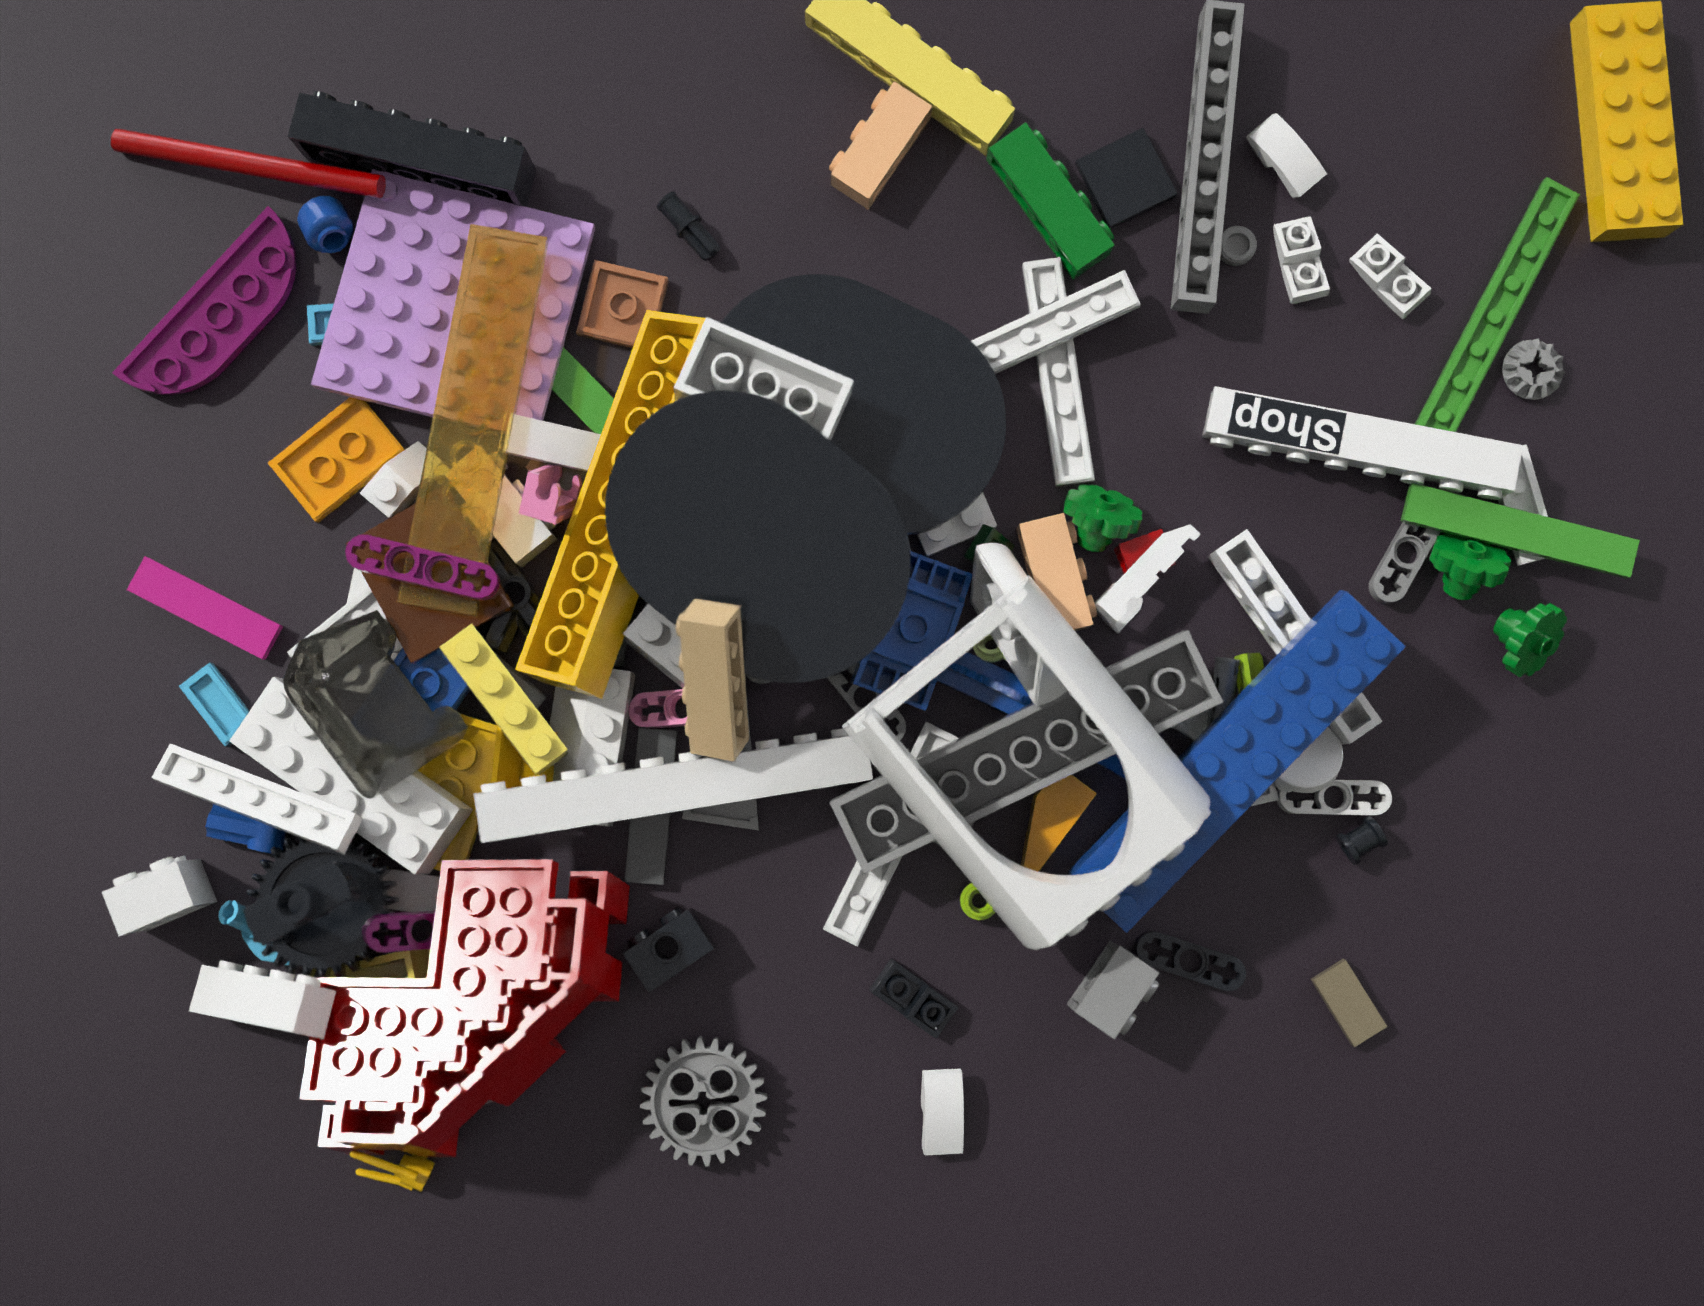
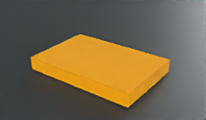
M349 397L269 461L268 464L312 519L319 523L368 484L386 462L403 452L405 448L366 401Z

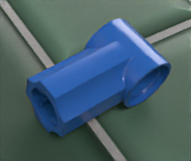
M213 804L208 814L205 826L207 830L206 837L245 844L248 849L271 853L270 849L272 847H279L283 850L284 839L287 833Z

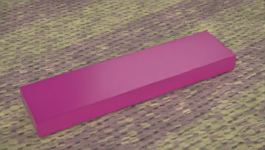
M144 556L127 588L131 593L263 660H266L283 628L282 625L146 556Z

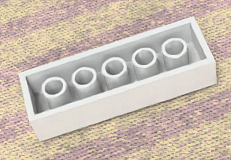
M273 676L230 739V742L299 792L356 813L362 818L356 833L413 874H430L473 809L416 769H411L349 726L351 722L293 681Z

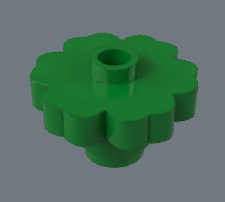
M1079 485L1078 490H1069L1063 510L1064 513L1073 517L1072 523L1077 525V543L1084 549L1092 552L1105 551L1106 547L1112 544L1114 538L1126 539L1129 533H1137L1143 513L1142 510L1133 506L1134 502L1132 499L1118 491H1106L1098 485Z
M1448 533L1437 536L1429 557L1434 567L1444 572L1442 577L1444 592L1459 600L1471 599L1475 593L1479 592L1481 585L1495 587L1503 584L1511 563V559L1501 548Z
M1540 603L1528 612L1512 608L1505 610L1497 619L1493 630L1507 650L1502 660L1505 669L1518 677L1524 674L1530 677L1536 671H1539L1544 666L1547 657L1556 652L1559 643L1564 637L1562 628L1567 622L1565 612L1551 603L1546 606Z

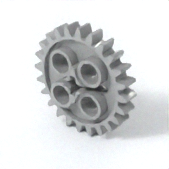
M699 1036L694 1048L691 1047L687 1039H684L681 1046L682 1052L679 1053L672 1046L668 1047L667 1052L670 1060L667 1061L658 1056L655 1062L661 1071L648 1070L646 1074L654 1084L643 1085L641 1088V1092L651 1096L650 1099L640 1104V1108L651 1110V1114L644 1118L643 1124L655 1123L656 1128L649 1137L654 1139L662 1136L665 1139L661 1145V1151L668 1149L671 1145L675 1147L674 1160H677L685 1152L688 1153V1162L691 1166L695 1162L697 1155L702 1156L705 1167L709 1166L711 1157L715 1154L721 1163H725L726 1150L729 1149L734 1155L739 1156L741 1151L738 1142L741 1141L750 1146L753 1141L747 1131L760 1132L762 1126L754 1120V1117L766 1115L767 1110L757 1106V1103L767 1100V1093L756 1092V1088L761 1086L765 1080L764 1077L752 1078L751 1074L756 1070L757 1063L745 1066L743 1062L747 1052L743 1051L739 1055L734 1056L732 1054L733 1042H730L723 1050L719 1049V1037H715L709 1047L705 1045L703 1036ZM718 1070L729 1072L733 1079L732 1086L727 1089L715 1087L711 1079L712 1074ZM681 1072L687 1073L693 1079V1089L687 1092L677 1090L673 1084V1076ZM700 1092H706V1096L709 1099L723 1098L730 1095H736L739 1098L737 1102L713 1101L709 1104L707 1110L702 1109L701 1103L683 1104L680 1106H671L669 1104V1101L672 1099L696 1100ZM719 1110H728L734 1115L735 1124L731 1128H721L715 1123L714 1114ZM682 1112L691 1114L695 1118L696 1127L690 1131L679 1129L675 1122L676 1115Z

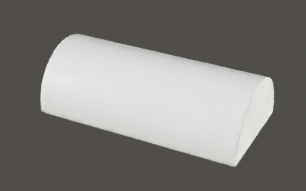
M985 543L976 546L970 603L978 615L1027 576L1010 549L1005 545ZM1009 618L990 633L1036 706L1049 703L1068 691Z

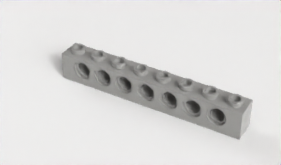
M1206 0L1199 15L1171 310L1208 314L1216 304L1244 3Z

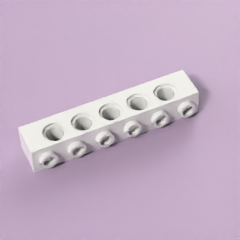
M1248 529L1207 556L1276 655L1311 620ZM1361 692L1328 727L1337 735L1341 745L1351 744L1383 721Z

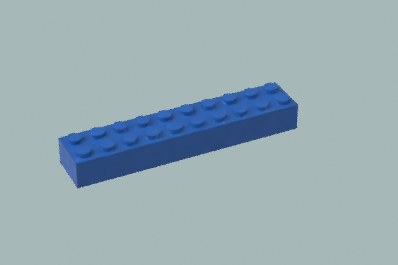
M1339 590L1178 757L1210 798L1209 810L1211 813L1203 821L1198 831L1183 843L1185 847L1177 856L1168 861H1165L1164 858L1151 868L1152 873L1145 881L1137 886L1132 884L1127 886L1119 893V900L1112 907L1104 911L1126 933L1406 647L1347 591ZM1129 809L1071 867L1068 875L1097 872L1113 862L1125 836Z

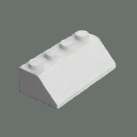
M613 669L602 699L555 687L550 727L554 732H558L557 736L568 749V754L555 763L553 781L562 780L561 772L585 769V775L589 776L601 774L600 766L622 763L629 722V705L632 700L636 674L631 671ZM613 822L602 823V824H596V825H601V826H613Z

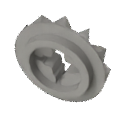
M1539 338L1523 340L1513 346L1504 358L1502 372L1505 383L1514 394L1521 398L1529 400L1545 398L1560 387L1559 384L1565 374L1562 365L1563 356L1558 355L1554 350V344H1546L1540 341ZM1534 357H1536L1539 367L1548 370L1539 373L1535 380L1532 377V371L1522 367L1532 363Z

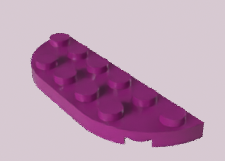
M267 206L112 373L134 388L159 395H175L201 388L218 377L279 312L292 290L296 274V253L291 235L281 218Z

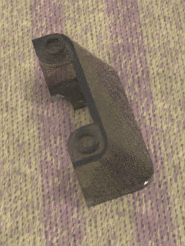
M378 610L299 640L283 678L284 689L290 702L357 791L367 799H372L385 793L462 740L468 729L461 714L453 708L441 706L432 711L395 664L391 656L397 639L396 632L385 621Z

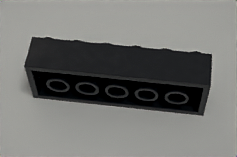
M314 91L313 95L299 92L287 137L308 161L371 173L372 169H375L376 171L387 172L527 207L536 168L525 146H522V142L506 136H501L499 140L487 138L483 132L469 127H463L462 131L450 129L444 122L432 118H426L425 122L410 119V115L399 110L389 109L387 113L373 110L374 108L371 105L357 100H351L350 104L338 102L332 95L320 91Z

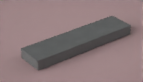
M639 728L635 768H640V760L663 757L664 764L675 762L678 731ZM671 812L630 819L625 882L664 885Z

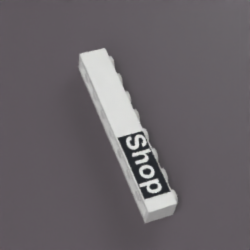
M1216 386L1210 396L1202 438L1211 439L1210 444L1217 447L1233 448V444L1249 446L1248 452L1269 456L1271 451L1285 453L1287 454V460L1299 463H1308L1311 458L1325 461V467L1335 470H1347L1348 466L1362 468V474L1371 477L1384 478L1386 473L1401 476L1400 481L1408 484L1424 485V481L1440 483L1439 489L1460 493L1463 491V488L1476 490L1478 491V497L1490 500H1501L1502 495L1507 496L1515 491L1523 445Z

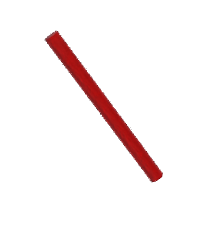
M115 129L111 136V147L115 152L379 199L384 196L386 190V179L383 175L123 129Z

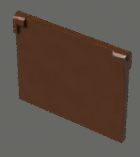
M448 486L432 492L421 501L361 534L481 562L492 568ZM366 544L364 549H357L356 555L361 558V564L365 563L366 558L377 559L382 562L379 569L384 570L385 555L373 552L369 549V544ZM389 547L384 548L385 555L387 551L390 549ZM408 552L398 554L393 561L394 570L399 574L408 573L414 566V558ZM448 562L437 563L431 573L433 580L437 583L449 581L453 575L452 565ZM461 566V579L456 588H462V580L474 584L476 592H480L483 586H490L491 581L485 577V572H481L479 577L467 576L464 573L467 566ZM361 572L412 664L439 650L441 645L470 624L477 628L514 607L501 583L497 593L492 598L475 600Z

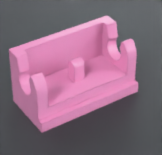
M548 464L529 471L519 514L555 525L570 518L582 487L580 475H575L572 479L571 489L565 490L560 485V479L563 476L562 466Z

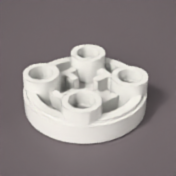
M1327 727L1274 781L1275 786L1284 792L1294 791L1299 793L1316 792L1331 786L1343 762V749L1337 735Z

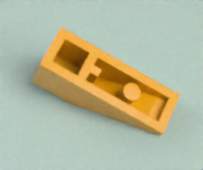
M1073 775L1038 790L1032 799L1021 866L1039 872L1097 793Z

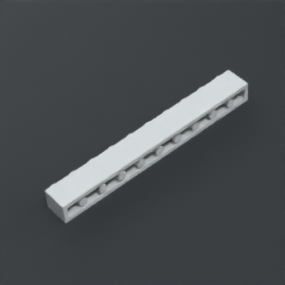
M844 728L831 730L832 738L817 740L816 733L793 736L794 743L779 746L778 739L755 742V750L742 751L734 762L712 757L703 758L702 755L687 752L678 754V762L664 764L663 757L640 760V768L625 770L624 763L600 766L601 774L589 776L585 775V769L561 772L562 780L546 782L545 775L521 778L522 786L506 788L505 781L482 784V792L474 793L473 795L480 841L484 843L873 780L871 762Z

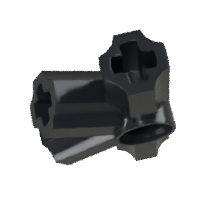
M494 538L485 542L480 547L493 570L498 574L505 592L508 594L511 587L523 585L525 597L520 603L514 604V607L508 612L483 624L479 633L489 646L508 654L519 629L527 638L541 599L510 555Z

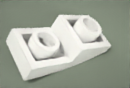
M1277 113L1272 114L1246 136L1264 167L1274 168L1292 198L1301 197L1327 174L1305 142Z
M1311 216L1274 224L1273 231L1278 258L1290 303L1296 304L1328 296L1330 287L1319 257L1321 246Z
M1376 234L1350 258L1349 262L1369 287L1401 319H1404L1430 295L1431 287L1404 265L1405 257L1379 234Z
M961 1069L922 1070L924 1155L963 1154L964 1098Z

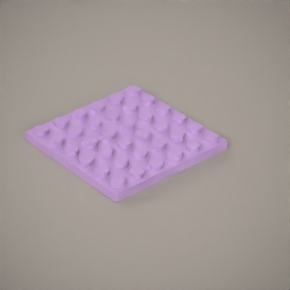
M372 169V174L385 177L386 190L381 199L364 197L311 385L316 389L502 435H507L511 414L543 421L595 231L594 224Z

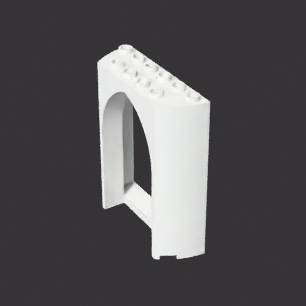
M1030 575L1026 576L842 725L844 730L1020 942L1029 949L1038 950L1050 947L1066 934L1073 936L1080 932L1087 925V918L1098 909L1105 911L1112 907L1119 900V893L1130 884L1133 886L1141 884L1151 875V868L1163 858L1165 861H1168L1177 856L1185 847L1183 843L1198 831L1203 821L1211 813L1209 810L1210 798ZM1008 618L1106 736L1122 764L1129 795L1127 829L1117 856L1103 870L1082 875H1052L1020 866L996 852L973 830L882 720Z

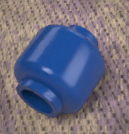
M331 196L312 198L303 204L298 212L297 221L307 244L315 251L321 253L338 252L349 243L353 236L354 227L344 205L337 198Z

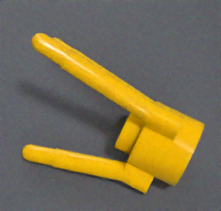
M357 1150L350 1151L352 1158L395 1174L391 1175L358 1168L356 1169V1175L399 1185L410 1191L414 1188L422 1192L435 1165V1162L427 1159L428 1156L404 1154L399 1165Z

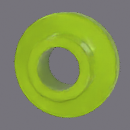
M972 883L968 884L960 896V905L963 912L975 920L990 918L995 913V910L987 901L981 908L974 907L972 898L980 892Z

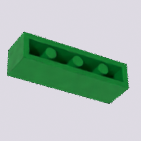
M1025 122L989 147L986 160L1057 258L1061 257L1063 267L1074 280L1111 254L1114 247L1112 242L1114 236L1104 221L1098 222L1090 211L1092 205L1087 196L1081 190L1076 192L1068 181L1070 175L1062 162L1059 160L1054 162L1046 151L1048 145L1042 134L1036 129L1032 131Z

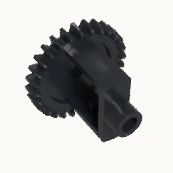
M354 835L346 853L341 854L300 837L299 844L293 838L287 837L284 839L286 852L279 847H272L270 849L276 860L275 862L267 859L260 860L259 863L266 870V874H252L251 878L260 884V888L249 889L246 891V894L256 898L257 903L245 906L244 913L247 926L254 936V943L266 946L261 954L265 957L276 952L278 953L273 964L275 967H282L289 961L288 973L296 975L303 967V975L313 977L317 970L319 978H329L332 968L338 978L345 976L346 965L352 971L361 969L358 957L367 962L375 959L369 946L363 940V925L374 915L394 913L388 910L387 906L399 902V897L387 895V891L397 886V882L383 880V877L392 869L387 865L376 867L383 855L380 852H375L367 856L371 845L369 842L363 841L355 848L357 836ZM383 922L380 923L379 930L372 931V937L377 938L381 944L383 942L378 935H392L393 930L386 928Z

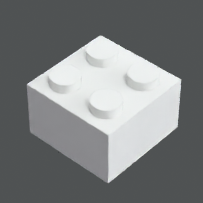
M185 855L174 859L171 856L149 865L151 872L149 870L138 874L132 872L112 880L115 887L102 892L119 936L149 931L217 902L201 859L187 860Z

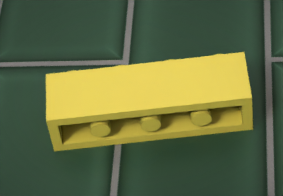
M470 624L440 646L444 656L536 776L541 775L568 754L566 746L473 624Z

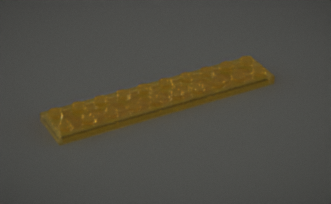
M470 224L408 545L484 564L488 563L508 458V447L514 415L517 411L549 243L547 237ZM406 552L402 574L408 573L414 566V558L408 552ZM448 562L437 563L431 573L433 580L437 583L449 581L453 575L452 565ZM461 566V579L456 588H462L461 582L463 580L474 584L476 592H480L483 587L485 572H481L479 577L467 576L464 573L467 566ZM401 582L397 603L477 617L480 600Z

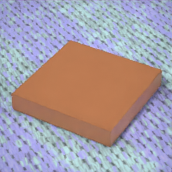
M594 260L576 331L577 335L633 348L646 310L662 311L669 282L668 277Z

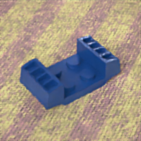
M910 551V579L902 609L885 638L872 652L857 662L850 683L882 694L950 639L957 627L972 579V573ZM940 674L904 703L926 711Z

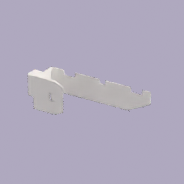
M1191 524L1163 533L1129 570L1097 599L1095 606L1099 617L1117 634L1120 633L1125 625L1140 611L1143 603L1141 597L1159 579L1156 574L1160 570L1165 573L1184 553L1181 546L1189 538L1195 541L1201 534Z

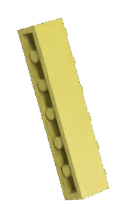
M813 0L805 10L806 26L887 85L891 86L895 81L932 105L931 117L985 156L988 153V148L997 142L1012 122L1015 108L1011 106L1012 102L1005 94L998 90L992 92L981 84L982 80L972 70L968 68L962 70L953 64L951 57L943 49L937 46L931 48L921 40L920 34L914 28L907 24L901 26L891 19L889 11L877 2L871 4L867 0Z

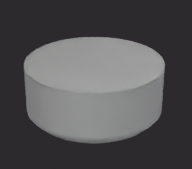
M1233 226L1226 229L1222 236L1220 259L1230 266L1246 264L1253 257L1257 248L1254 234L1243 226Z

